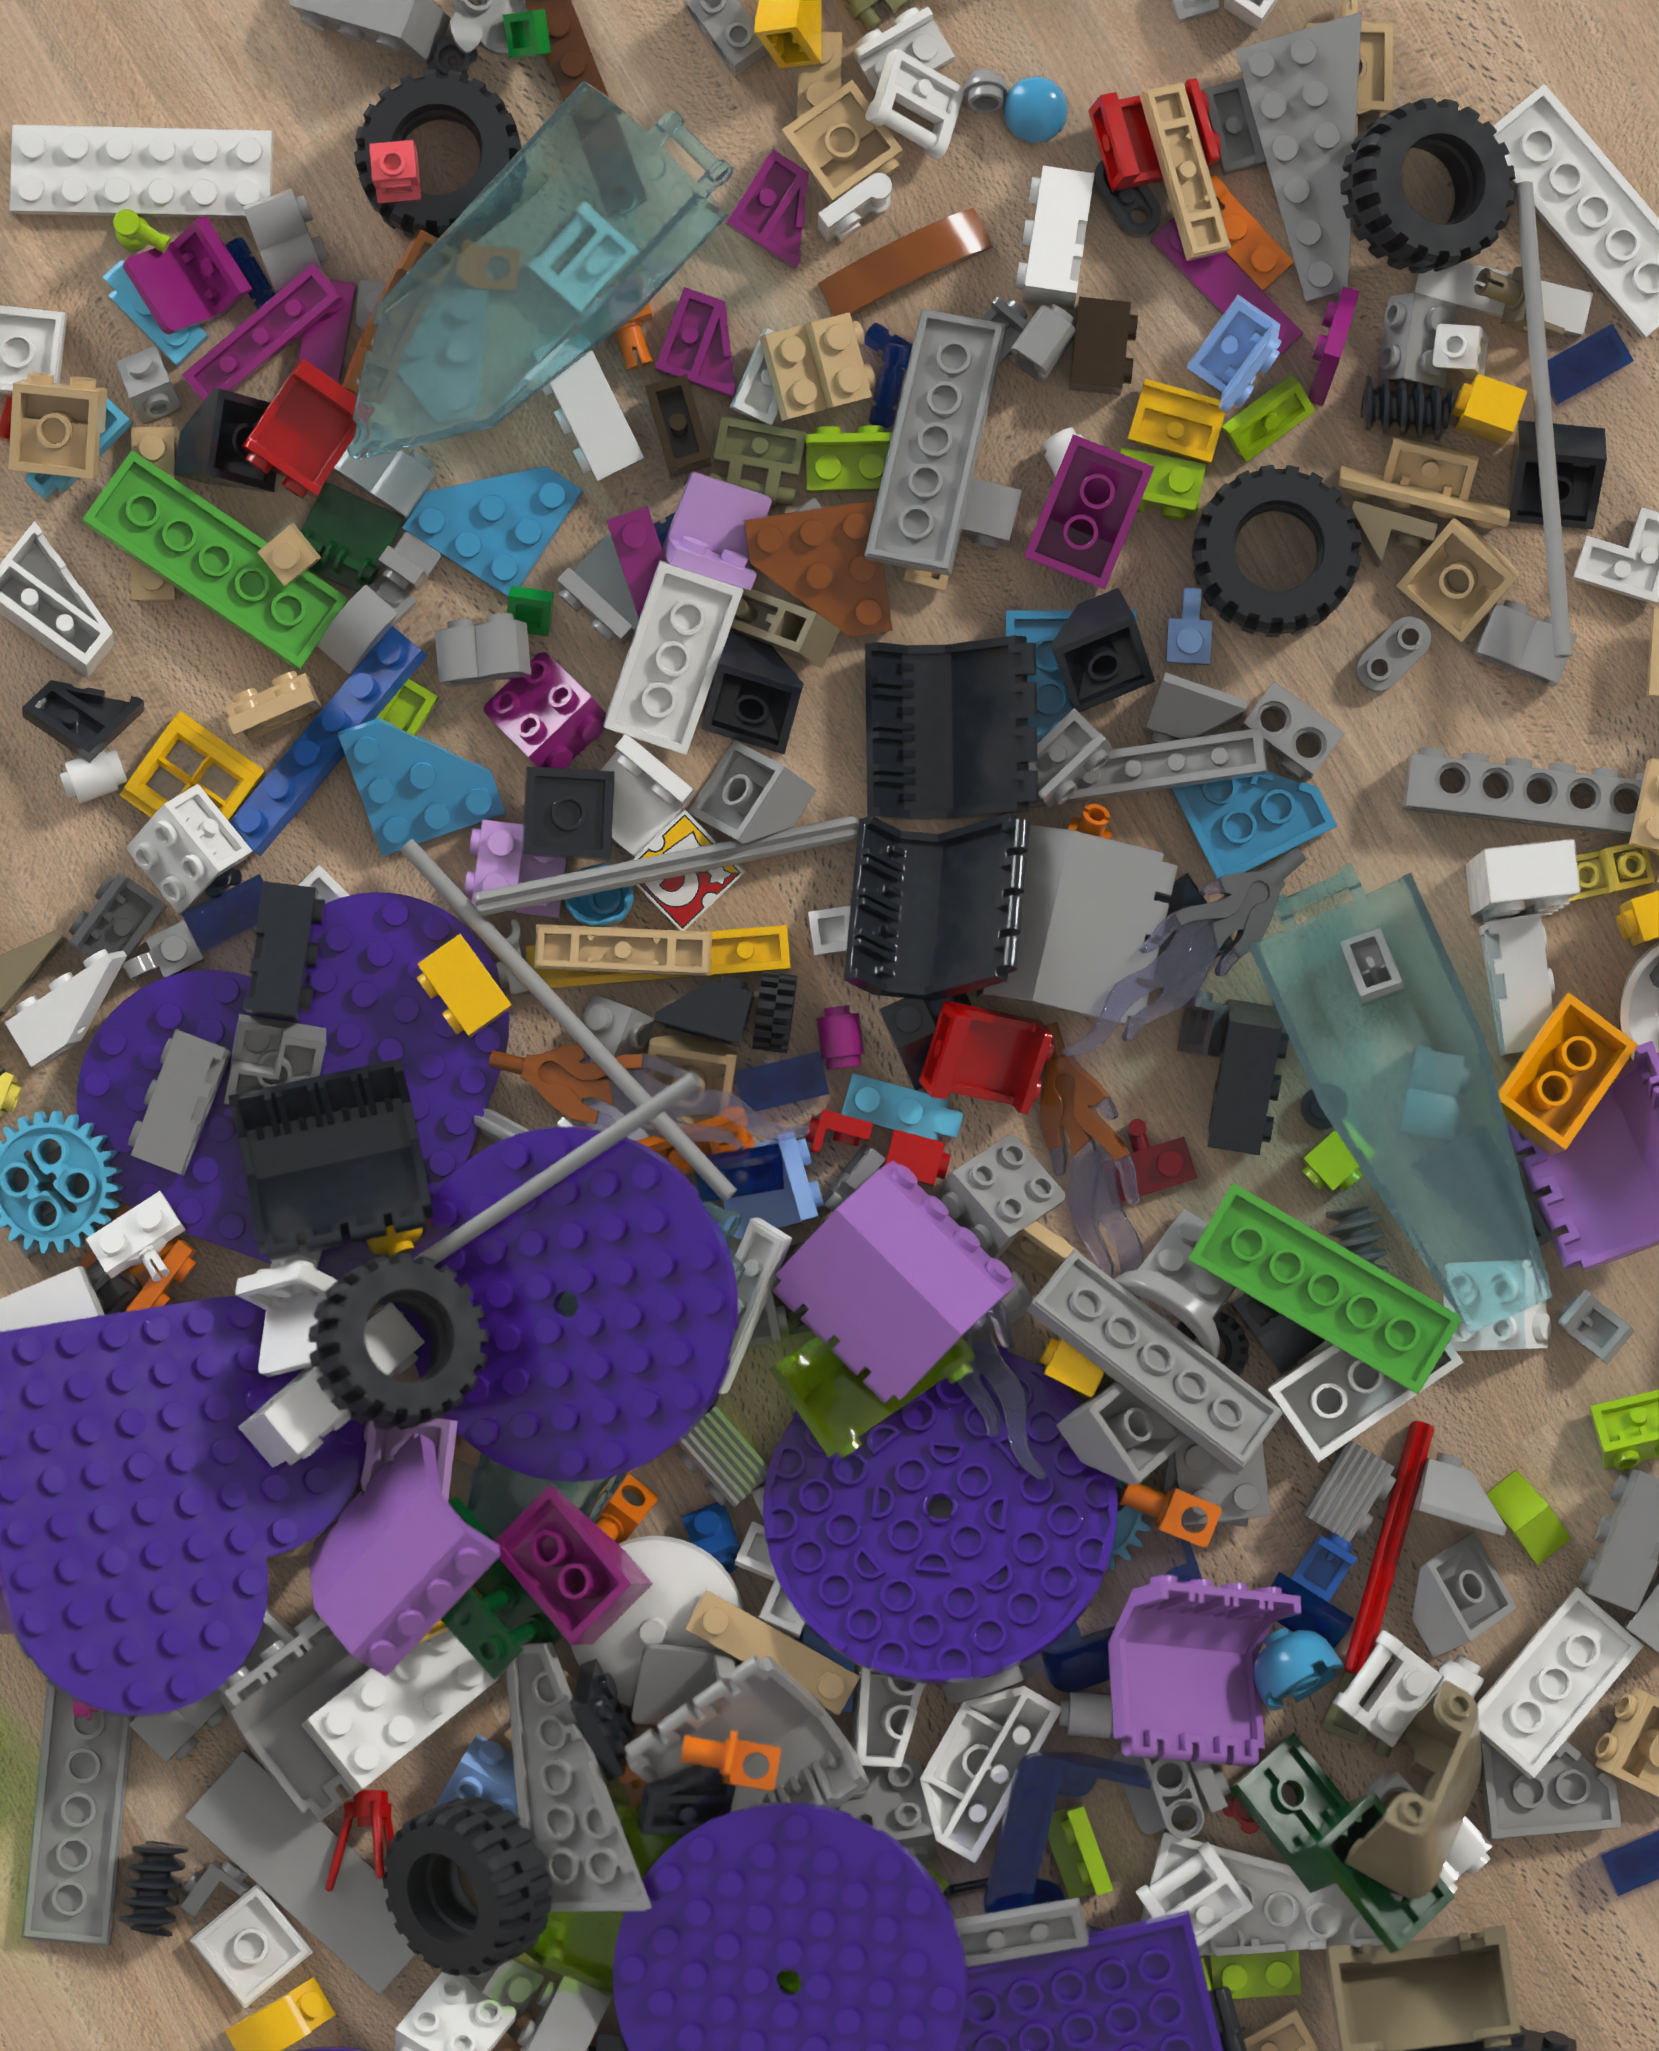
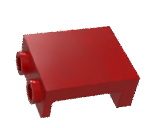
M1196 78L1188 79L1184 86L1207 166L1210 170L1220 158L1221 143L1218 134L1212 131L1208 118L1209 102L1206 93L1203 90L1200 91ZM1117 92L1100 95L1088 112L1111 191L1163 182L1140 97L1134 96L1118 99Z
M303 359L298 361L240 448L249 453L245 460L258 470L267 474L272 469L285 479L281 485L301 499L306 494L316 497L321 492L322 485L361 427L368 423L376 409Z
M944 1000L919 1082L928 1094L934 1098L947 1100L949 1093L1009 1104L1018 1113L1028 1115L1032 1102H1036L1040 1095V1076L1044 1063L1048 1062L1053 1054V1035L1044 1023L1038 1019Z

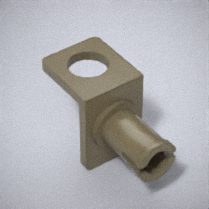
M1522 266L1514 269L1512 278L1496 273L1489 268L1482 269L1476 281L1485 283V286L1475 284V293L1479 296H1485L1505 303L1501 324L1528 333ZM1544 321L1546 338L1562 336L1564 334L1565 328Z

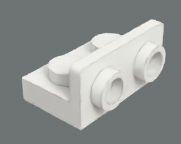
M917 7L911 8L894 20L896 25L883 33L879 29L873 30L858 40L857 44L859 47L854 50V60L874 94H876L887 53L897 48L935 71L955 60V55L935 24L933 13L929 7L918 11Z

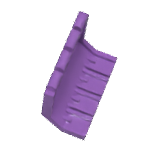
M1649 1041L1635 1047L1634 1060L1622 1068L1566 1150L1550 1156L1519 1133L1511 1123L1505 1126L1516 1155H1522L1530 1151L1534 1153L1520 1161L1532 1193L1539 1194L1547 1190L1550 1191V1194L1536 1200L1550 1234L1564 1229L1567 1232L1552 1240L1564 1269L1581 1265L1584 1273L1659 1245V1053H1657L1653 1042Z
M894 1160L877 1170L835 1209L775 1274L781 1282L773 1289V1292L794 1313L804 1304L809 1310L803 1315L801 1320L824 1344H827L834 1336L840 1340L832 1349V1352L856 1376L866 1367L871 1371L863 1383L884 1404L894 1395L899 1400L903 1399L976 1322L993 1306L1007 1297L1018 1285L1011 1278V1272L1007 1266L1000 1260L991 1258L980 1247V1242L976 1235L969 1229L960 1227L948 1215L949 1211L945 1204L938 1198L929 1196L917 1184L918 1181L914 1173L907 1167L898 1165Z
M414 1433L394 1454L395 1461L389 1460L366 1485L367 1491L361 1490L338 1515L339 1522L334 1520L313 1542L314 1549L308 1554L314 1609L352 1656L385 1677L500 1556L499 1545L465 1524L441 1495L434 1442L421 1433Z
M1161 1575L1150 1578L1151 1584L1132 1590L1108 1642L1114 1739L1121 1740L1122 1753L1129 1757H1156L1157 1759L1186 1762L1191 1760L1198 1763L1220 1765L1225 1763L1232 1766L1255 1767L1259 1760L1258 1751L1265 1749L1262 1698L1254 1683L1253 1667L1273 1622L1301 1614L1300 1596L1282 1594V1589L1279 1587H1263L1251 1591L1247 1590V1584L1229 1583L1215 1587L1212 1584V1580L1195 1579L1186 1583H1178L1177 1577L1173 1575Z

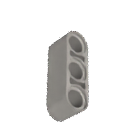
M1156 1757L1142 1758L1163 1822L1169 1832L1175 1837L1182 1839L1192 1838L1197 1835L1204 1824V1813L1187 1762L1157 1759ZM1165 1763H1174L1181 1769V1778L1173 1786L1166 1787L1157 1781L1158 1769ZM1187 1805L1194 1809L1195 1821L1188 1828H1177L1171 1822L1172 1812L1179 1806Z

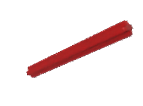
M1413 1421L1407 1433L1395 1477L1396 1481L1392 1488L1344 1663V1671L1352 1675L1358 1674L1374 1651L1375 1640L1380 1631L1434 1433V1426L1422 1421Z

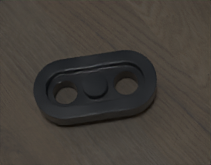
M1101 160L1094 172L1093 184L1114 220L1128 236L1142 238L1150 235L1157 228L1161 218V207L1148 185L1111 191L1110 184L1107 182L1103 160ZM1134 210H1140L1145 214L1146 220L1142 223H1136L1131 219L1130 213Z

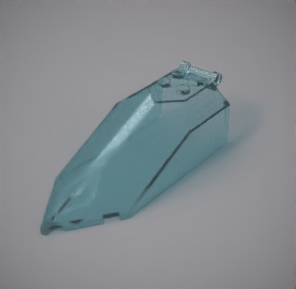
M583 81L375 307L372 323L377 325L372 352L366 351L353 420H355L357 426L354 441L350 446H347L348 455L355 460L361 461L365 458L384 453L389 454L497 425L636 316L727 219L729 215L713 198L711 193L729 180L734 172V168L725 159H718L684 126V118L675 110H670L664 114L647 132L612 99L586 81ZM672 137L706 171L698 181L662 146L668 138Z

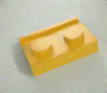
M1145 378L1127 441L1211 465L1225 412L1219 409V399Z

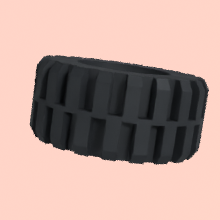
M437 69L424 70V77L413 79L410 73L399 78L401 85L393 90L387 86L378 93L380 97L379 102L375 106L369 104L363 114L365 118L364 125L357 129L355 138L357 151L354 152L355 165L368 201L375 212L378 211L386 224L393 229L399 228L406 237L411 239L414 238L419 229L442 241L443 239L453 238L455 243L459 242L460 236H466L476 230L479 235L490 229V221L495 217L501 219L508 211L507 203L510 198H516L520 188L518 181L519 176L523 175L524 161L520 137L512 114L507 111L504 101L496 92L490 93L487 90L486 84L475 77L471 81L464 79L462 72L449 70L448 75H438ZM435 120H449L460 123L473 133L480 148V163L475 175L463 187L440 195L421 192V200L390 203L377 202L376 189L372 181L369 144L404 141L414 129L424 123Z
M1433 98L1420 99L1412 104L1409 102L1366 126V131L1358 134L1351 144L1352 150L1355 152L1345 157L1342 167L1343 171L1349 174L1347 178L1340 181L1341 194L1347 195L1349 203L1343 206L1346 219L1353 217L1357 228L1352 231L1359 241L1366 239L1371 244L1368 252L1377 259L1384 256L1389 257L1387 261L1388 266L1398 270L1409 266L1411 273H1426L1431 270L1438 272L1480 254L1481 250L1490 247L1499 238L1498 231L1506 227L1511 215L1505 209L1514 205L1516 195L1515 189H1510V181L1516 179L1514 166H1508L1505 155L1510 152L1505 142L1499 144L1493 136L1497 133L1495 127L1489 121L1483 124L1479 122V112L1469 106L1458 110L1459 104L1457 101L1449 99L1437 102ZM1410 148H1417L1431 153L1444 164L1450 173L1455 189V203L1452 214L1446 224L1433 223L1421 217L1410 206L1404 195L1401 184V168L1405 155Z
M1274 465L1261 466L1258 471L1250 473L1247 470L1236 475L1235 480L1229 484L1225 483L1216 492L1212 500L1208 502L1194 533L1192 560H1194L1195 570L1193 573L1197 585L1200 584L1204 591V599L1210 607L1214 605L1219 610V617L1229 624L1233 621L1242 626V631L1254 634L1256 631L1266 633V637H1279L1280 634L1291 633V635L1299 634L1308 627L1317 626L1326 620L1345 599L1355 582L1354 579L1360 567L1361 556L1359 555V546L1362 543L1360 530H1356L1354 524L1356 516L1351 506H1345L1341 500L1343 495L1335 486L1330 489L1322 483L1323 477L1314 472L1310 476L1299 472L1300 467L1287 465L1285 469H1275ZM1269 511L1284 512L1300 519L1313 533L1317 545V560L1310 576L1299 586L1286 591H1268L1254 585L1243 575L1236 560V540L1243 526L1253 517Z
M396 1253L389 1258L383 1255L372 1259L335 1282L325 1292L327 1298L319 1302L313 1316L315 1319H318V1323L310 1327L308 1341L317 1345V1349L309 1353L311 1367L320 1366L323 1376L316 1380L322 1391L330 1388L336 1395L331 1400L335 1407L340 1411L349 1407L353 1410L351 1419L362 1425L369 1421H374L375 1429L389 1430L397 1426L400 1430H405L434 1420L463 1402V1396L472 1392L479 1381L475 1373L483 1370L485 1367L487 1356L484 1353H480V1347L488 1344V1330H480L478 1321L485 1317L481 1305L473 1307L468 1297L474 1292L467 1283L459 1286L453 1280L456 1277V1272L448 1266H444L439 1270L435 1269V1260L422 1255L412 1260L410 1253ZM381 1303H396L408 1308L420 1318L429 1333L432 1350L430 1364L425 1375L416 1381L403 1382L388 1376L377 1367L370 1357L365 1342V1325L370 1311Z
M467 1796L463 1799L456 1798L410 1819L403 1824L402 1829L398 1830L392 1838L391 1848L387 1850L383 1865L388 1868L387 1872H384L383 1889L388 1890L389 1896L385 1901L388 1912L393 1911L397 1921L394 1923V1926L399 1935L404 1934L409 1941L406 1945L414 1954L421 1953L424 1956L423 1961L436 1969L441 1967V1972L454 1976H478L530 1950L538 1942L539 1936L544 1933L549 1920L546 1914L550 1913L552 1907V1896L548 1895V1889L552 1886L550 1873L545 1872L543 1863L546 1862V1858L542 1849L537 1850L533 1843L534 1835L529 1828H522L520 1826V1818L508 1810L503 1812L501 1805L488 1799L484 1801V1799ZM456 1863L465 1871L474 1887L478 1909L469 1901L461 1887Z

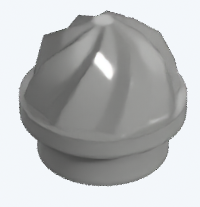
M981 68L972 72L964 86V97L968 100L969 107L980 113H990L999 110L1007 95V86L1003 82L1001 74L995 73L993 69Z

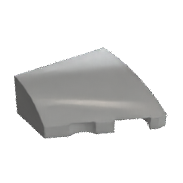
M239 1014L224 1104H229V1095L320 1076L326 1047V1028Z

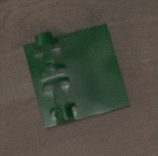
M325 481L302 530H300L321 557L309 570L355 592H358L365 585L369 587L381 567L378 559L387 546H391L404 518Z

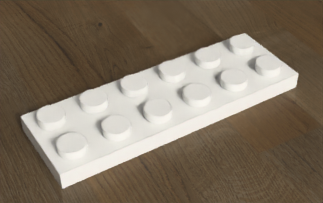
M1544 83L1494 125L1497 133L1493 136L1499 144L1505 142L1510 152L1505 155L1507 165L1514 166L1516 179L1510 181V183L1515 187V184L1519 182H1533L1535 212L1644 340L1659 328V218Z
M12 125L10 212L12 214L115 216L120 210L130 209L140 217L202 218L207 216L208 218L247 219L243 206L272 196L274 134L269 130Z

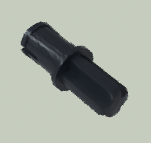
M1220 1987L1209 1990L1223 2051H1247L1242 2034L1246 2029L1245 2026L1240 2027L1230 1989L1228 1987Z

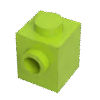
M1341 1123L1300 1159L1306 1166L1301 1172L1318 1191L1325 1187L1331 1192L1339 1186L1344 1192L1363 1175L1358 1168L1372 1155L1351 1131Z

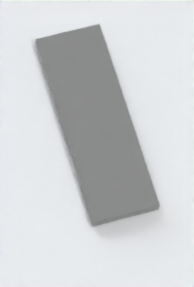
M926 309L920 310L864 557L866 560L951 576L1007 331L1006 324Z
M1073 1249L1026 1310L1237 1475L1246 1466L1284 1413L1279 1407L1075 1249Z
M48 1682L21 1938L110 1946L133 1731L129 1724L134 1720V1716L113 1715L100 1710L91 1712L92 1719L90 1721H87V1716L74 1717L72 1699L59 1692Z
M246 1750L242 1751L184 1816L379 1995L416 1955L406 1945L409 1942L404 1934L399 1935L394 1926V1923L397 1921L393 1911L388 1912L385 1900L389 1896L388 1890L383 1889V1878L378 1879L375 1875V1868L348 1843L346 1844L334 1889L331 1892L326 1891L325 1885L339 1835L323 1820L318 1823L308 1810L300 1815L267 1770Z

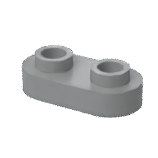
M1411 616L1395 621L1359 658L1356 664V677L1361 686L1371 692H1384L1390 689L1429 649L1431 632L1426 623L1419 618ZM1408 630L1413 631L1417 635V643L1412 646L1406 645L1402 641V633ZM1381 661L1386 665L1387 672L1384 676H1376L1372 673L1371 665L1373 662Z

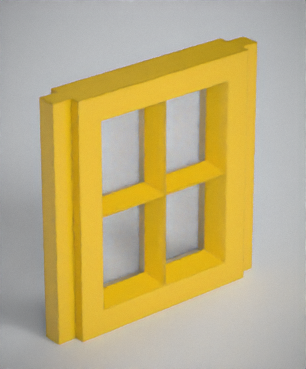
M179 711L125 784L119 796L152 818L163 804L199 784L226 819L230 821L258 784L265 770L185 713Z

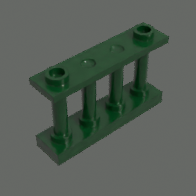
M458 1497L448 1500L449 1505L465 1524L493 1542L495 1541L493 1536ZM499 1557L473 1584L483 1597L479 1599L469 1588L440 1619L493 1680L499 1678L524 1650L521 1645L525 1643L552 1642L554 1647L563 1637V1634ZM496 1611L512 1630L508 1631L492 1612Z

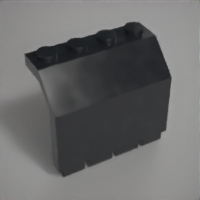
M1016 635L947 645L865 643L867 817L872 815L876 818L892 820L965 819L1029 812V803L1038 802V771L1029 770L1030 763L1038 762L1037 727L1028 726V720L1037 719V683L1027 682V676L1036 675V643H1027V637Z
M1008 813L944 833L933 834L901 831L872 815L859 819L844 981L873 995L933 1001L1007 982L1008 973L1018 970L1020 939L1012 936L1021 933L1024 899L1016 895L1023 894L1025 891L1027 858L1021 854L1028 852L1030 821L1020 819Z
M401 1058L228 1096L247 1177L256 1243L259 1254L267 1253L269 1261L300 1255V1245L307 1244L308 1252L344 1245L342 1236L346 1235L351 1236L352 1243L387 1236L386 1227L394 1225L396 1233L427 1227L425 1218L434 1217L422 1149Z

